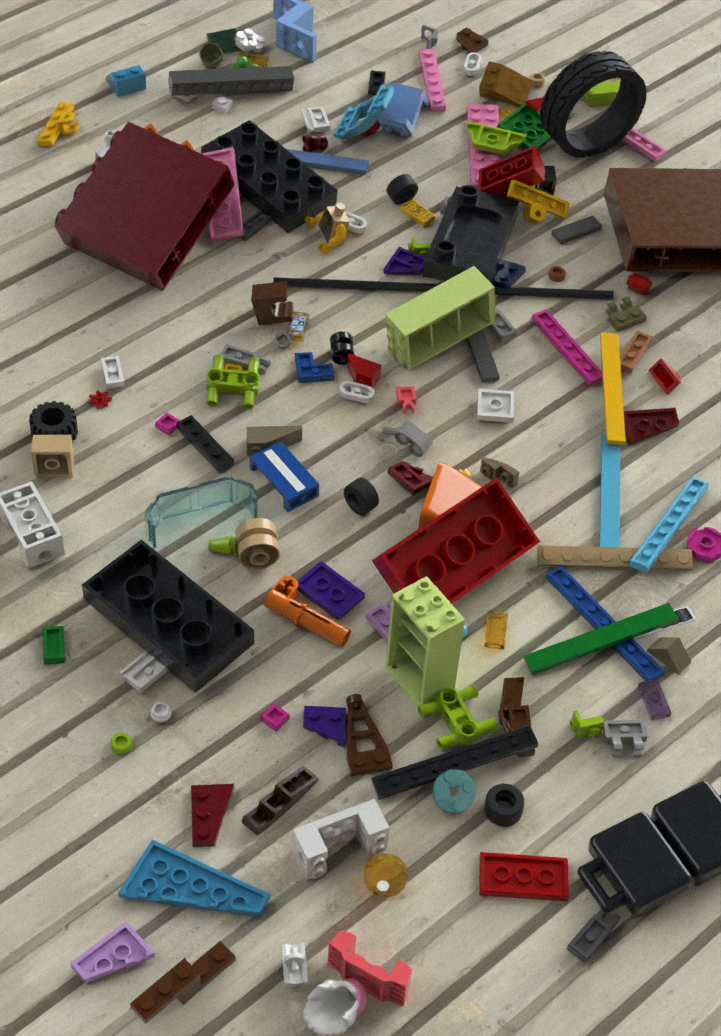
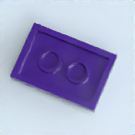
M322 561L298 580L297 591L337 621L342 619L365 598V593Z

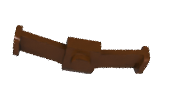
M525 677L504 678L498 717L499 723L504 727L506 733L531 725L529 705H521ZM535 749L516 755L518 757L534 756Z

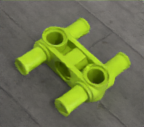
M214 355L212 368L207 373L206 388L208 396L206 404L211 407L217 406L219 393L244 395L242 407L253 409L255 395L260 390V374L258 373L260 360L255 357L250 358L248 371L223 369L224 357L222 355Z
M475 685L459 691L445 688L440 692V695L435 696L433 701L418 705L417 709L421 718L438 712L451 731L450 734L436 738L440 751L454 745L463 747L472 745L483 734L498 729V724L494 717L479 723L475 722L464 704L465 701L478 697L479 693Z

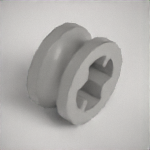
M279 332L275 335L274 340L278 348L287 349L291 345V338L288 333ZM285 337L287 341H284L283 344H281L279 340H282V338Z

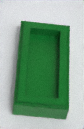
M63 626L43 627L44 665L65 663Z

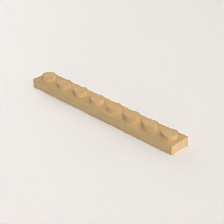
M538 545L537 566L633 568L629 566V563L639 548ZM664 549L650 569L691 570L693 568L692 549Z

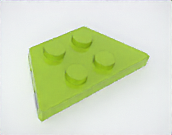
M467 121V131L472 147L481 151L505 155L526 140V134Z

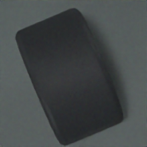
M402 174L389 183L386 191L392 201L399 205L414 198L419 188L411 175Z
M357 478L344 488V498L348 506L356 514L365 515L379 504L378 493L367 479Z
M504 783L489 789L484 807L487 818L498 826L506 827L514 825L520 820L524 809V796L517 787ZM499 801H506L510 803L513 807L509 809H503L499 807L496 803Z

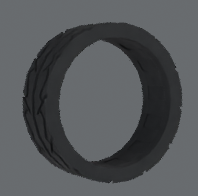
M603 50L602 52L588 53L566 66L548 87L543 98L544 101L541 104L540 120L544 130L566 154L569 153L570 156L576 158H585V156L590 157L605 152L608 148L619 143L640 118L646 102V86L640 75L621 56H618L619 54ZM620 78L617 95L604 114L583 128L566 131L567 120L572 109L586 92L601 82Z

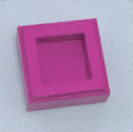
M166 413L155 422V427L170 436L177 429L176 423L180 420Z
M275 703L260 716V721L275 732L290 719V715Z

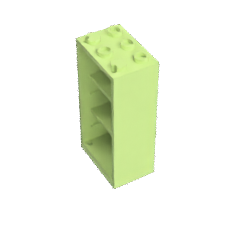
M473 266L386 313L385 326L387 328L386 337L388 339L389 345L387 347L389 352L397 357L400 365H404L407 370H410L495 323V287Z
M427 576L392 595L385 665L387 671L417 706L433 701L435 696L440 695V692L445 688L455 689L465 623L463 616Z

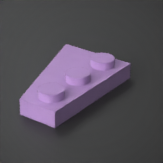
M126 921L71 962V968L86 984L155 958V953Z

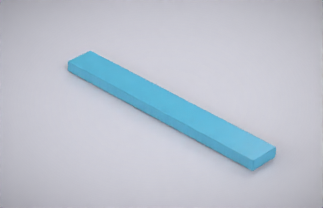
M602 434L599 547H619L620 445L606 444V434Z
M691 477L632 557L629 563L630 567L645 573L650 570L704 495L709 483Z

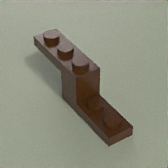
M219 941L192 965L184 958L130 1003V1008L147 1024L176 998L184 1005L236 960V956Z

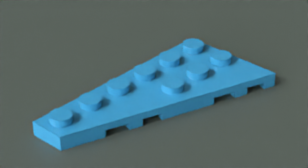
M151 840L118 892V897L260 917L270 899V894Z

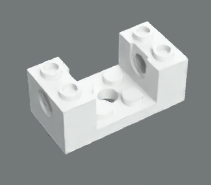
M32 481L0 493V517L6 528L11 526L19 542L20 554L28 569L65 555L62 534Z
M375 799L293 829V853L306 880L317 879L327 873V865L325 863L326 858H328L327 849L340 841H349L354 836H357L367 857L373 854L379 855L387 849L389 826Z

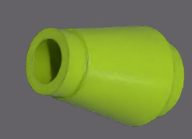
M232 535L209 540V551L230 555L238 552L236 537H232Z

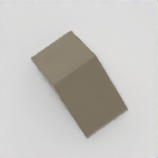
M660 637L647 649V652L678 675L691 664V659L680 638Z

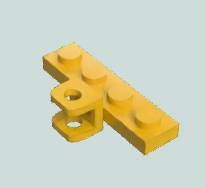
M73 102L58 103L36 141L39 147L53 146L60 132H62V135L77 133L80 126L79 123H72L75 114L72 112L75 108Z
M516 180L510 182L507 197L527 204L523 213L524 221L532 224L542 222L546 212L562 219L566 218L570 203Z

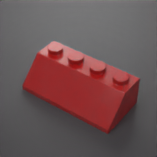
M535 145L479 169L478 190L507 197L512 180L519 181L528 186L544 182L545 168L537 146Z

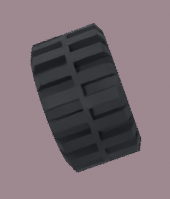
M56 401L51 403L44 402L43 405L39 404L30 413L29 423L32 439L33 435H71L72 443L73 440H76L78 434L76 413L73 408H70V405H64V402L61 401L59 403Z

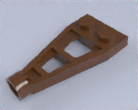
M360 694L348 696L346 698L348 707L346 759L351 777L392 770L393 764L388 746L366 710L362 696ZM364 720L368 730L355 732L354 722ZM370 738L376 749L358 752L356 749L357 740Z

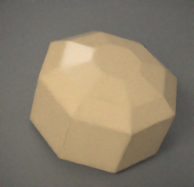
M533 73L530 76V79L533 80V86L541 87L544 85L545 77L543 74Z

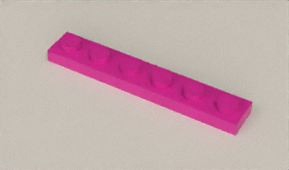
M547 309L532 315L531 320L589 386L602 382V371Z

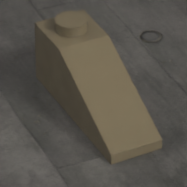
M302 426L247 427V456H252L279 442L288 447L302 441Z

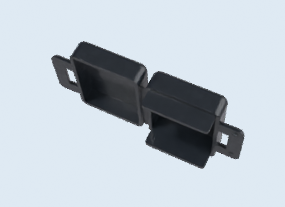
M701 781L655 804L652 809L651 818L647 813L639 812L590 838L588 851L593 860L580 866L577 873L604 912H611L626 905L631 914L641 915L687 891L692 877L695 880L694 884L699 886L721 874V795L717 794L709 782ZM602 870L617 894L609 897L594 874Z

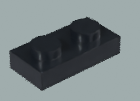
M370 70L368 94H377L380 86L385 84L386 72Z

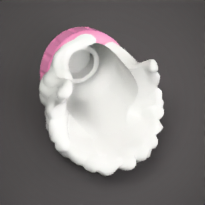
M347 978L340 981L328 979L323 984L317 985L307 996L308 1002L303 1010V1019L308 1022V1028L314 1029V1032L318 1033V1035L332 1036L342 1034L365 1009L367 1004L366 990L355 979Z

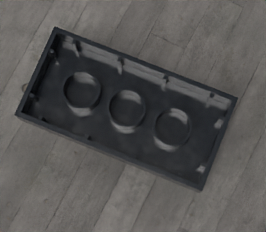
M250 120L201 147V154L233 147L239 193L259 210L261 209L265 215L271 216V220L287 233L305 224L307 216L315 218L326 207L336 205L338 193L336 188Z
M142 539L82 584L83 599L153 656L159 663L164 665L195 693L254 645V629Z

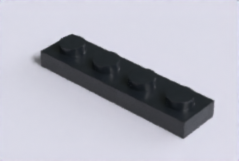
M192 415L176 423V428L219 473L234 465V459Z

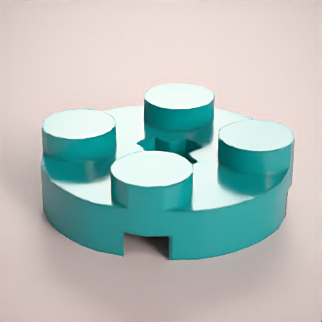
M457 769L447 770L435 779L432 793L437 806L448 813L462 812L474 802L476 784L464 771ZM457 786L460 792L459 795L451 797L449 787Z

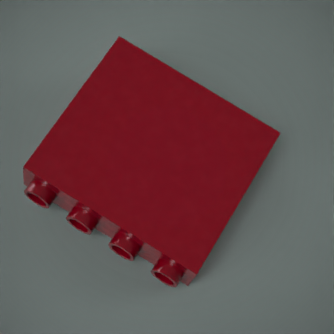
M128 121L122 131H116L113 134L110 148L105 155L98 157L94 161L91 175L85 183H80L76 187L73 195L74 199L67 209L59 211L54 227L64 244L163 291L235 183L227 165Z

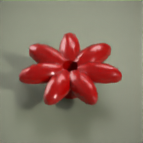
M97 390L96 395H89L92 399L89 404H96L97 409L100 408L101 404L108 407L107 402L112 401V398L107 397L108 392L101 393Z

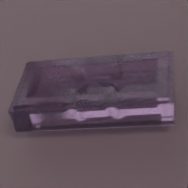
M659 680L640 682L638 689L650 719L656 720L671 717V710Z

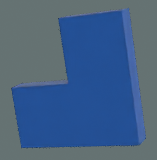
M312 352L295 353L299 383L334 380L332 363L314 365Z

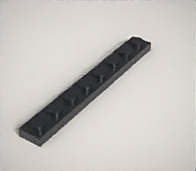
M530 725L371 777V782L379 800L434 782L440 774L447 770L467 771L537 748L539 743Z

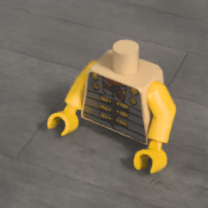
M342 203L326 207L315 218L310 216L305 218V222L308 223L306 226L310 228H315L319 221L318 226L328 244L326 245L322 242L318 245V249L325 255L330 253L332 246L334 248L336 245H344L349 220L344 212L346 207Z

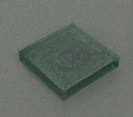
M235 28L206 34L208 42L217 44L223 54L242 50L236 46V40L234 41L237 33Z

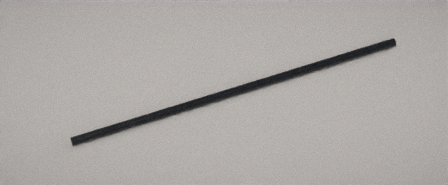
M273 277V283L287 281L288 286L427 292L439 285L432 283ZM494 286L495 295L593 299L614 298V291L532 287H509L507 290L501 286Z

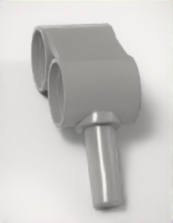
M406 421L398 428L383 427L382 429L383 434L395 435L396 441L401 445H408L410 443L409 450L417 457L423 456L433 443L428 434L424 433L410 421Z

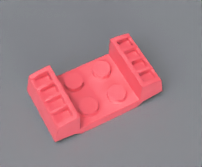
M340 930L329 942L327 964L340 973L342 980L347 978L357 980L363 985L367 994L381 1002L389 1000L404 1006L410 988L412 969L403 961L398 960L390 974L386 973L382 967L372 965L366 962L361 955L355 954L356 935Z

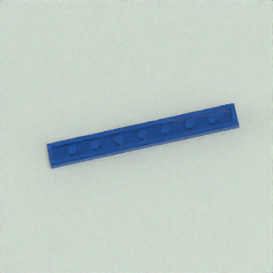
M561 565L546 574L545 578L594 629L616 622ZM633 638L612 646L648 685L664 676L665 671Z

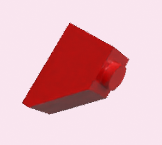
M349 353L347 369L353 381L371 386L374 389L381 378L382 365Z

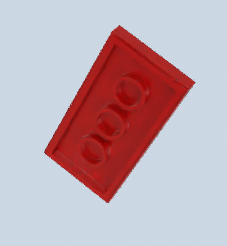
M480 852L479 896L568 902V858Z

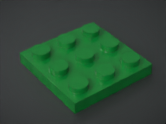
M526 103L497 125V128L526 134V140L520 144L525 150L535 145L540 150L552 140L551 136L542 126L540 112H537Z

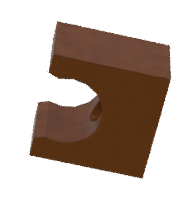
M287 281L252 285L251 302L259 325L293 322V302H285L287 301L288 293Z

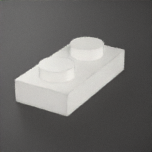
M119 356L101 358L107 389L125 386Z

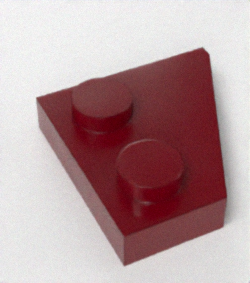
M404 461L389 467L387 472L412 495L429 487L433 479L432 476L423 473L424 469L414 467Z

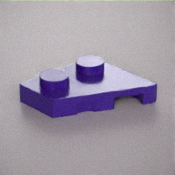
M398 247L384 267L383 272L384 274L421 275L425 257Z
M304 706L303 728L316 732L325 739L329 737L337 741V745L344 746L346 708Z

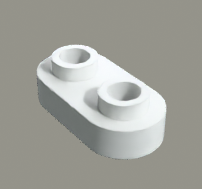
M473 52L467 55L463 71L468 76L478 74L482 60L480 54Z
M344 211L349 220L347 230L357 234L366 231L367 221L364 218Z
M344 381L339 386V394L345 399L361 403H370L374 400L375 391L371 386L352 381Z

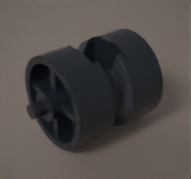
M340 331L330 337L333 362L338 365H347L348 354L355 355L352 335L348 332Z

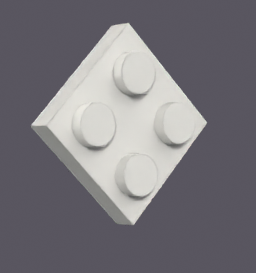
M478 389L477 420L513 423L514 391Z

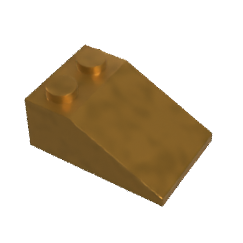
M489 61L479 86L480 97L520 107L527 100L533 80L503 64Z

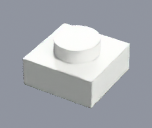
M218 96L212 103L213 110L225 114L233 106V100Z

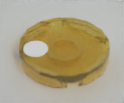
M379 854L367 862L364 868V882L373 894L391 897L399 894L405 888L408 870L405 863L399 857L392 854Z

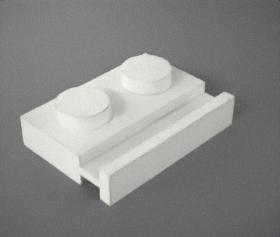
M323 106L308 108V110L301 109V116L308 133L310 131L315 133L330 131V123Z
M145 651L120 671V677L126 679L127 683L142 693L164 675L168 669Z

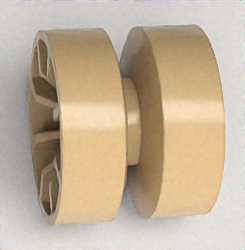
M252 518L243 521L237 526L235 536L239 562L242 566L254 570L265 569L274 565L279 560L280 551L276 527L272 521L265 518Z

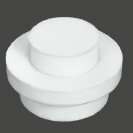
M158 702L150 710L151 718L156 722H165L171 717V708L164 702Z

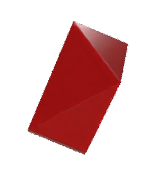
M544 97L527 100L525 103L537 112H540Z
M662 358L648 370L667 395L681 383L680 375Z

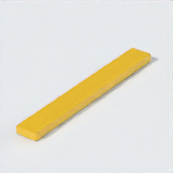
M601 333L600 349L606 444L625 445L618 334Z

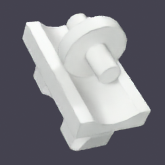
M281 944L284 986L301 987L302 985H307L305 944Z

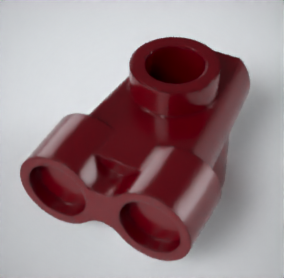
M311 134L302 136L303 151H323L328 147L326 136H312Z

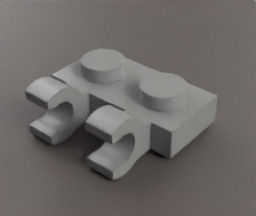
M604 720V741L611 742L612 757H621L620 751L623 750L622 742H632L633 757L642 756L643 742L647 740L644 720Z

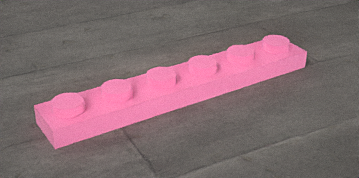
M434 49L419 50L430 111H446V102Z

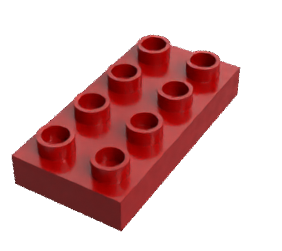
M496 477L377 556L372 562L393 593L427 576L452 604L537 545L540 540Z

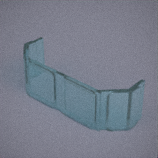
M223 477L200 483L197 486L184 487L156 496L155 502H151L144 512L148 541L152 543L153 548H156L155 529L163 519L227 502L250 509L253 518H257V493L254 485L240 479L235 480L232 477Z

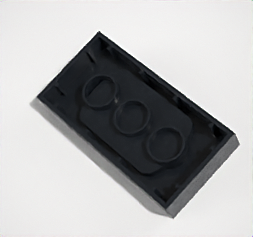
M472 185L456 186L424 259L423 277L447 281L475 266L492 284L517 219L520 201L506 196L481 192Z

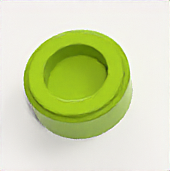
M126 733L114 735L111 739L112 751L118 755L130 752L132 749L131 737Z

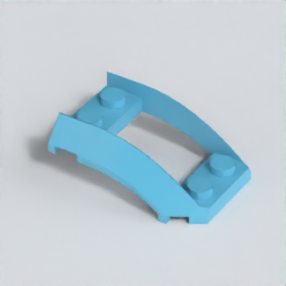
M382 84L377 94L371 99L358 103L355 108L348 106L333 135L343 140L367 131L378 120L381 113L386 110L395 92L393 86L388 85V87H385Z

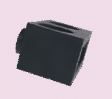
M544 166V182L536 184L535 188L554 196L557 180L555 167Z

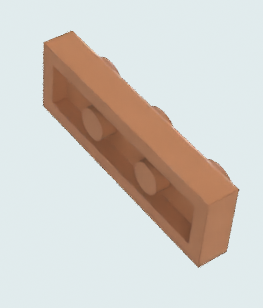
M638 330L635 332L620 356L621 370L629 373L633 372L652 342L653 336Z

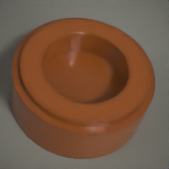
M554 266L549 270V279L554 282H561L565 279L566 271L562 267Z

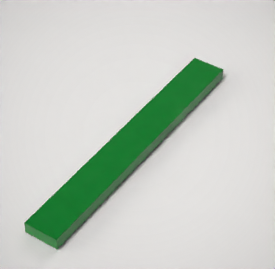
M666 603L524 655V660L531 674L534 675L678 622V617L670 603Z

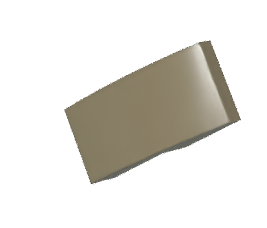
M484 457L481 460L480 472L485 477L491 480L496 477L500 478L502 482L512 488L518 484L519 471L513 467Z

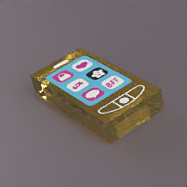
M293 312V322H289L287 329L291 340L304 341L309 313Z

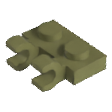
M628 296L622 298L624 303L620 304V307L623 311H618L614 301L607 303L609 309H606V313L609 315L608 321L617 332L643 323L647 318L638 305L633 307L632 301Z

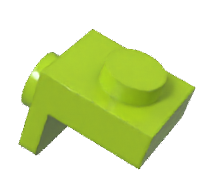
M412 237V242L408 244V250L426 257L431 243H416V238Z
M578 710L573 711L572 719H570V728L573 732L575 731L578 739L588 736L595 737L602 733L604 725L602 716L582 720Z

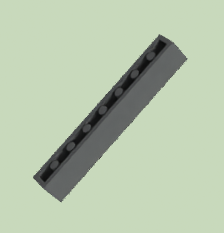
M291 66L169 71L168 84L171 96L293 90L294 75Z

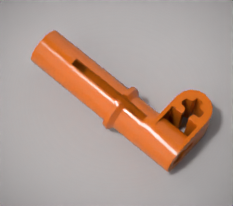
M291 576L282 577L267 594L264 600V607L293 621L295 626H302L343 647L350 637L351 629L309 608L307 603L301 604L296 601L297 579Z

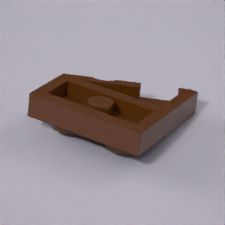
M467 27L456 34L457 41L461 43L463 49H466L467 55L473 52L477 53L488 46L489 40Z

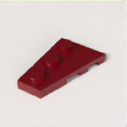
M676 408L624 411V424L628 445L678 427L679 419Z
M234 783L191 785L193 847L215 846L225 812L229 806L231 794L234 791Z

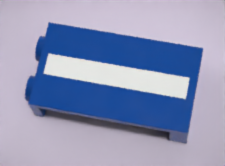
M282 442L271 445L267 449L250 456V470L259 469L282 495L283 508L287 512L319 497V483Z

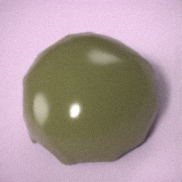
M215 43L204 45L199 53L202 63L207 67L214 68L223 61V52Z

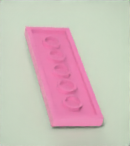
M231 147L203 153V155L227 165L235 183L208 224L210 240L215 242L243 236L244 231L234 149Z

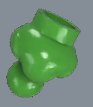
M242 56L233 62V68L259 67L256 63L251 64L247 56Z

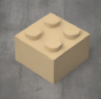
M33 435L31 455L35 477H73L74 453L71 435Z

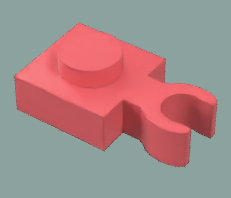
M414 386L396 387L398 405H403V414L406 413V409H411L412 414H414V404H416L417 400Z

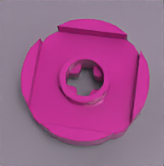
M704 527V529L699 530L695 528L689 533L686 549H692V556L708 564L721 557V533L710 527ZM708 542L709 546H705L702 543Z

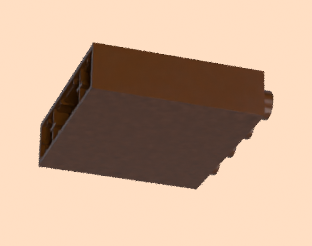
M609 169L603 194L626 271L721 272V169Z

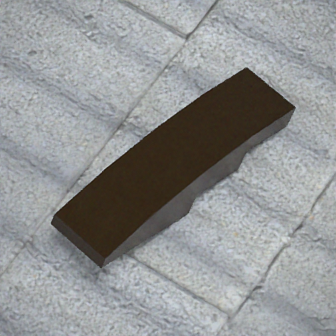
M305 766L300 767L277 783L274 791L259 800L258 806L243 816L241 823L253 833L259 835L293 807L318 782L319 778Z

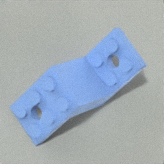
M273 0V18L276 19V46L313 63L316 60L317 34L312 33L313 6L300 0Z
M393 82L392 86L395 92L386 110L379 116L378 122L386 132L393 133L395 131L404 137H408V135L413 136L420 109L423 107L428 108L429 100L423 89Z

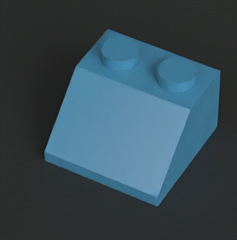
M140 65L112 72L105 77L118 97L146 89V75Z

